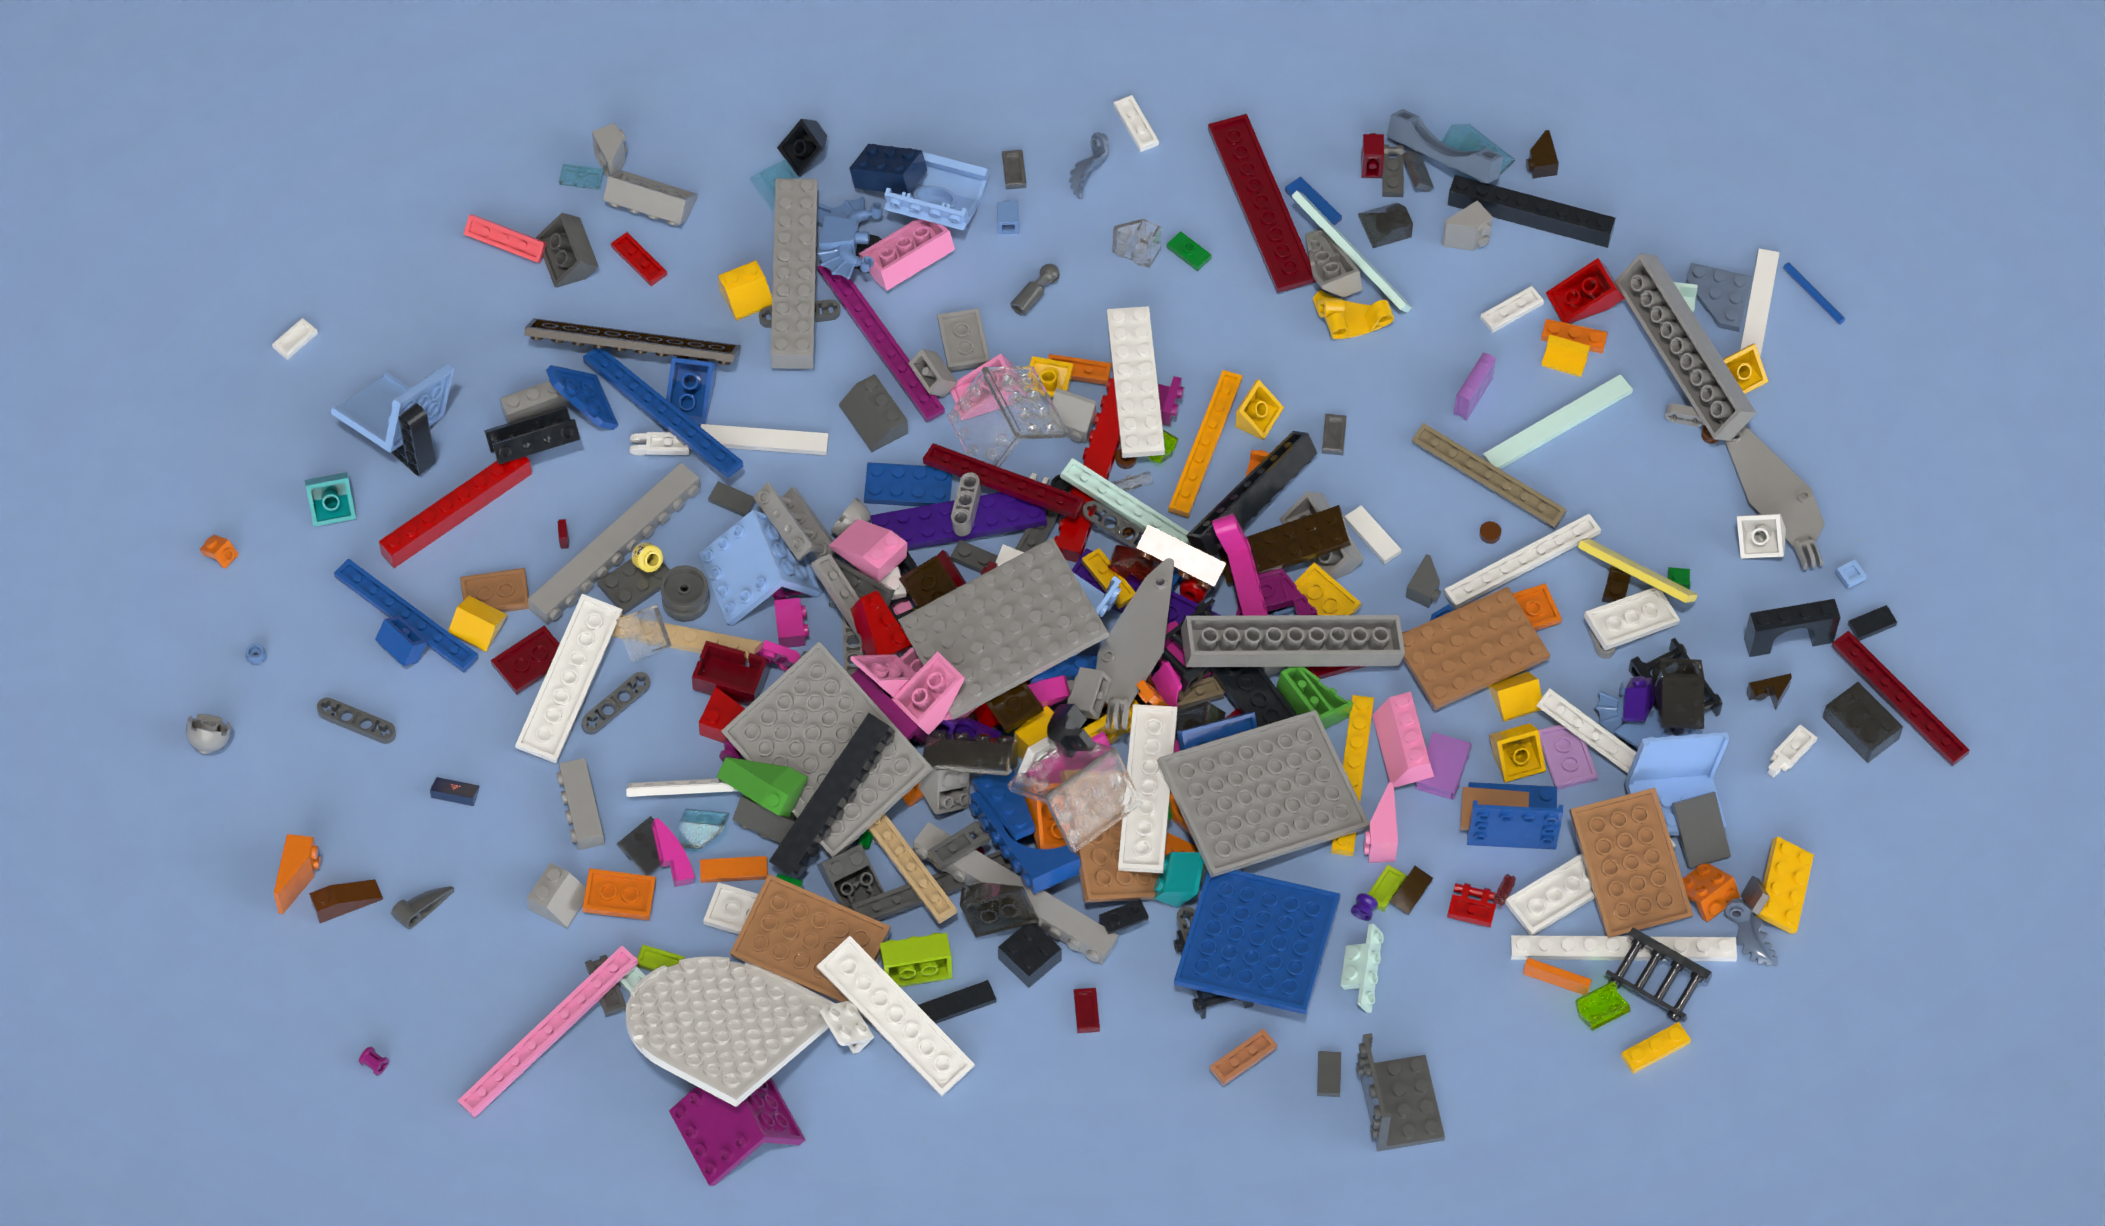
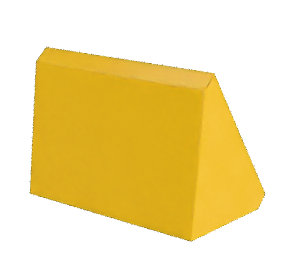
M1753 343L1723 358V361L1744 394L1768 382L1756 344Z
M1032 356L1023 392L1054 397L1056 388L1069 392L1073 364Z
M1256 379L1237 409L1235 427L1257 438L1265 439L1284 407L1259 379Z
M468 596L457 606L448 632L487 653L507 618V614Z
M1529 671L1508 677L1488 686L1503 722L1541 711L1536 706L1542 699L1539 680Z

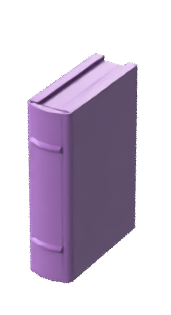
M1484 352L1482 353L1456 395L1454 415H1459L1464 420H1468L1493 379L1495 357Z
M1433 732L1427 751L1434 777L1417 781L1415 789L1453 800L1460 787L1459 784L1465 765L1469 759L1471 743Z

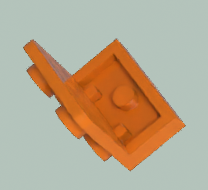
M1709 863L1699 865L1682 878L1688 898L1696 902L1700 916L1706 922L1722 912L1731 899L1740 898L1734 877Z

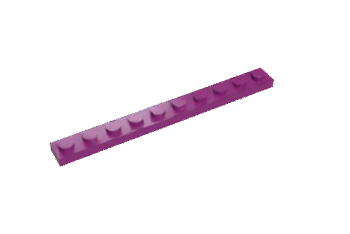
M821 265L817 266V271L924 420L929 422L944 414L945 408L935 395L927 392L908 364L910 362L909 358L851 278L846 279L841 275H832L831 270Z

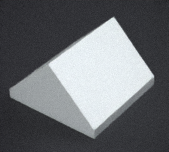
M1781 514L1737 516L1741 559L1784 557L1786 528Z

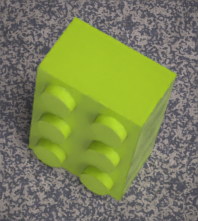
M947 932L932 933L921 937L912 936L907 939L888 940L880 943L881 967L899 987L953 979L952 958Z

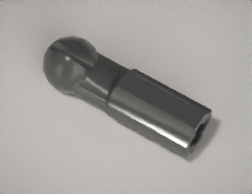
M1051 263L1041 267L1040 277L1035 282H1029L1010 303L1015 313L1025 316L1044 295L1043 289L1045 286L1058 281L1060 275L1058 267Z

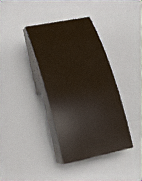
M1414 865L1390 902L1409 915L1433 877Z

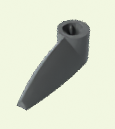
M452 886L437 888L424 892L409 901L401 900L393 907L391 915L407 929H412L442 904L454 892V888Z

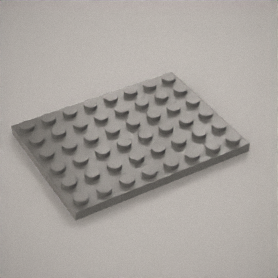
M1053 538L898 619L923 666L938 651L965 677L948 710L953 720L1110 636Z
M818 642L721 732L746 760L792 767L809 777L792 811L798 818L868 713H871L895 730L893 741L890 745L885 746L878 763L873 764L868 771L869 776L866 781L860 783L856 789L857 793L854 799L847 802L843 808V815L839 820H835L831 826V833L820 843L833 858L847 849L934 768L823 644Z
M1316 710L1159 757L1157 761L1210 877L1365 830L1370 825Z

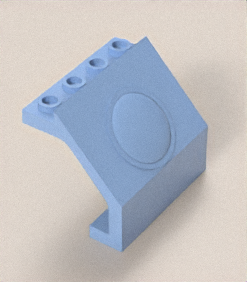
M923 152L927 172L907 195L906 192H902V194L892 193L891 188H886L884 195L886 205L884 210L964 231L981 203L989 172L987 168Z

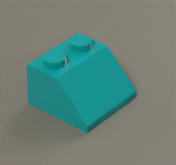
M347 472L305 480L314 527L356 519Z
M1171 852L1165 856L1163 873H1159L1158 879L1154 884L1155 900L1178 908L1198 894L1204 863L1199 852Z

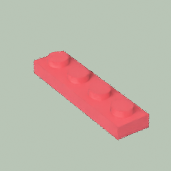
M474 214L469 215L464 230V235L537 263L542 261L547 242Z

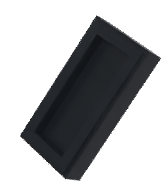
M1887 605L1848 621V626L1859 641L1897 625V621Z

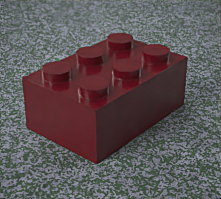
M706 641L700 655V661L697 662L692 675L693 690L712 695L715 687H717L734 701L749 706L760 696L769 673V660L763 656L749 653V667H747L745 651Z

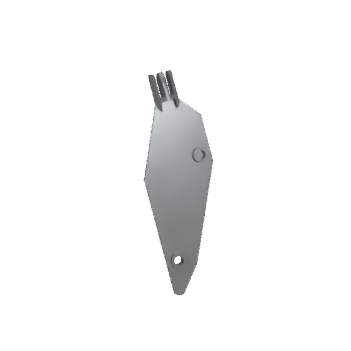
M1744 426L1735 436L1737 439L1733 438L1731 441H1725L1749 504L1760 515L1781 514L1786 528L1785 539L1795 548L1803 571L1807 570L1808 567L1809 569L1815 568L1816 564L1818 567L1823 566L1824 563L1816 541L1825 523L1811 488L1749 428Z
M1166 558L1145 577L1110 631V636L1104 640L1098 650L1096 670L1104 671L1112 679L1105 702L1108 704L1106 729H1111L1112 718L1114 729H1120L1121 720L1123 729H1127L1130 705L1140 691L1136 684L1142 679L1146 681L1164 653L1174 572V560L1172 558Z

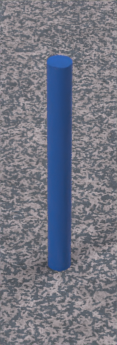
M1789 262L1784 265L1783 269L1839 324L1845 321V317Z

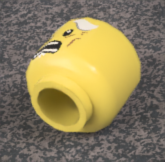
M649 542L638 544L632 551L631 558L633 564L645 572L656 571L663 563L662 551L659 547Z

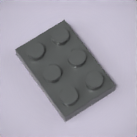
M631 558L597 581V586L616 607L623 609L622 614L625 615L661 590L662 578L670 569L662 563L656 571L645 572L637 568Z

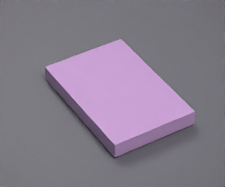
M1562 724L1539 730L1544 760L1553 785L1557 787V790L1598 780V774L1585 741Z

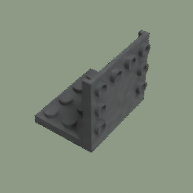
M1372 1033L1363 1034L1362 1043L1359 1044L1360 1053H1357L1358 1063H1356V1069L1361 1079L1371 1123V1135L1375 1140L1377 1152L1444 1141L1445 1135L1426 1055L1374 1063L1371 1052Z

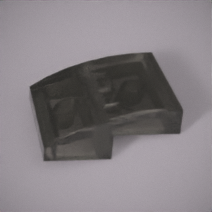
M651 816L617 843V846L630 861L633 860L643 874L647 876L660 866L651 827L654 819Z

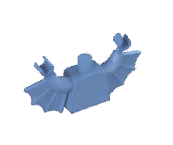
M864 197L852 201L845 200L841 206L832 208L831 213L824 217L820 238L821 252H818L817 256L822 260L821 266L831 270L832 275H841L846 279H850L854 267L860 266L861 271L866 273L873 266L874 260L872 257L865 256L861 260L860 257L855 255L857 244H869L870 240L869 232L858 231V224L868 219L869 216L879 219L883 213V208H880L881 203L874 202L871 205V210H866Z
M1624 682L1621 683L1619 690L1621 698L1599 691L1600 701L1595 706L1600 716L1598 724L1637 752L1642 739L1647 737H1667L1670 735L1664 733L1665 726L1660 723L1664 715L1656 709L1652 711L1645 722L1623 720L1626 690L1623 687ZM1695 723L1691 725L1688 733H1682L1676 736H1684L1692 733L1702 734L1703 731L1695 732V730L1698 727V724Z

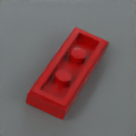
M628 232L611 243V248L650 286H653L667 276V271Z

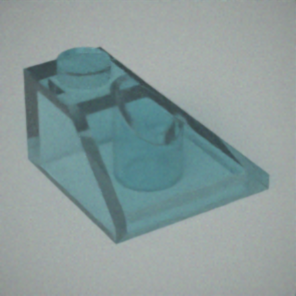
M685 809L679 822L678 841L683 849L686 851H696L704 847L724 831L730 813Z

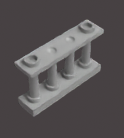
M767 482L755 494L754 499L798 560L801 561L809 551L814 552L818 559L826 556V554H831L834 557L838 555L829 548V545L834 540L797 488L791 487L784 496H779L772 485Z

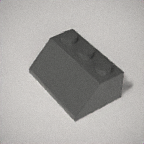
M561 213L536 237L547 242L543 258L554 287L558 288L585 280L599 267L580 217Z
M875 374L856 383L839 403V407L871 453L908 434V420Z
M742 795L732 820L737 822L740 827L752 829L758 832L759 836L766 839L770 838L777 841V844L780 845L797 820V817L793 812L790 817L779 816L747 796Z

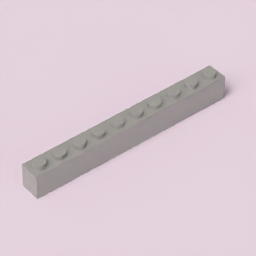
M682 463L676 466L529 597V610L547 625L552 621H556L566 608L573 606L583 593L589 592L593 584L605 577L614 565H619L624 557L633 551L634 547L645 538H649L660 524H665L670 515L675 511H679L690 497H695L700 491L699 477Z
M927 822L915 839L912 850L918 858L926 859L940 870L929 857L928 850L951 835ZM977 850L970 852L941 870L951 874L956 881L964 882L971 886L976 893L986 895L995 904L1006 907L1013 915L1021 916L1028 921L1031 919L1041 929L1048 932L1050 937L1063 941L1070 949L1083 953L1092 962H1098L1103 965L1117 944L1119 935L1116 933L1107 934L1104 926L1044 890L1033 894L1029 887L1024 886L1020 876Z

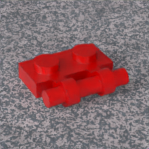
M1455 883L1453 892L1461 893L1462 895L1452 894L1447 918L1491 928L1496 904L1489 903L1488 900L1497 902L1499 893L1492 892L1491 889L1485 887L1484 890L1471 887V884L1464 883V885ZM1470 895V896H1474V897L1481 898V901H1480V900H1476V899H1472V898H1468V896Z

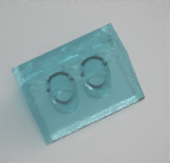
M1452 124L1441 141L1449 147L1461 151H1479L1488 148L1503 155L1500 175L1515 161L1513 157L1470 124Z

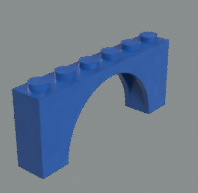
M1018 780L1025 798V791L1028 790V788L1024 784V782H1020ZM978 791L970 794L971 804H969V809L972 815L979 818L983 830L989 832L993 844H998L1002 856L1005 859H1009L1013 871L1019 873L1022 883L1025 887H1029L1033 894L1079 874L1081 867L1080 857L1070 844L1053 849H1036L1024 846L1007 834L1005 826Z

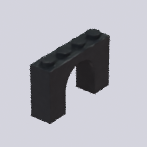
M1835 599L1750 613L1744 635L1749 657L1770 654L1773 642L1778 636L1799 628H1807L1812 647L1833 643L1841 618Z

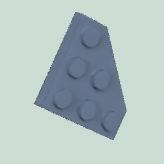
M1691 263L1686 284L1698 285L1697 300L1706 312L1709 311L1719 328L1739 332L1752 276Z

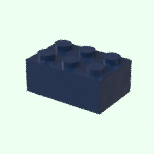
M868 144L850 166L849 170L854 187L857 189L886 192V188H891L892 193L902 194V192H906L907 195L927 172V167L922 150Z

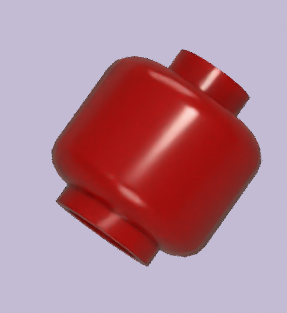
M1191 578L1189 581L1184 579L1180 585L1181 595L1197 604L1203 602L1211 588L1205 590L1197 585V581Z

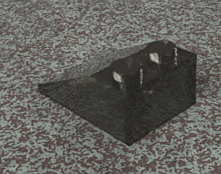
M982 882L961 888L960 907L976 938L1039 922V918L1023 886Z

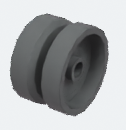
M683 565L668 570L663 576L660 584L662 605L668 616L674 620L685 622L693 621L706 612L709 605L707 578L702 571L696 567Z

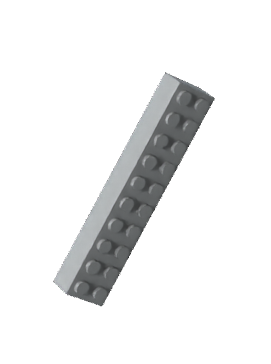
M776 178L771 368L814 369L817 179Z
M1640 253L1615 280V283L1713 439L1731 441L1757 412L1656 255Z
M1399 615L1186 616L1181 627L1186 667L1399 666L1405 655Z

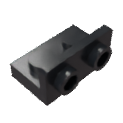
M1141 899L1099 914V924L1105 927L1107 934L1118 932L1149 919Z

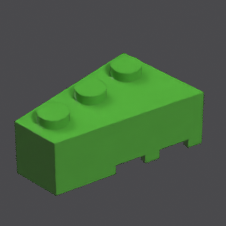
M1290 667L1281 671L1276 687L1298 715L1316 710L1325 729L1349 718L1353 702L1349 699L1347 701L1336 694L1337 691L1332 687L1330 689L1320 682V678L1305 667Z

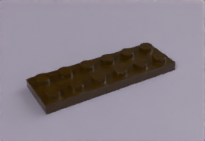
M1339 505L1247 536L1258 574L1283 569L1351 546L1343 513ZM1222 547L1218 552L1220 560L1226 563L1224 575L1227 585L1231 587L1235 585L1228 555Z

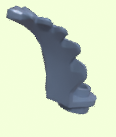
M1096 132L1092 135L1090 144L1094 155L1076 163L1075 166L1077 168L1070 171V174H1074L1069 179V182H1073L1070 187L1075 189L1073 193L1079 199L1083 198V186L1086 176L1093 168L1102 163L1108 155L1109 140L1104 133Z
M1738 898L1731 899L1725 907V913L1739 925L1736 945L1744 944L1742 954L1746 955L1751 952L1750 961L1754 962L1758 959V965H1762L1765 962L1767 967L1770 965L1777 966L1778 957L1774 956V950L1769 949L1772 947V944L1765 942L1768 934L1761 931L1764 925L1763 920L1757 918L1756 914L1750 910L1743 900Z

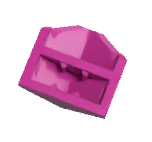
M1168 661L1155 673L1152 680L1169 706L1178 708V691L1182 689V684Z

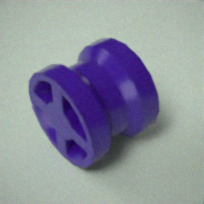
M1360 893L1356 897V904L1351 908V913L1358 919L1369 921L1373 916L1372 911L1376 909L1378 902L1372 896Z

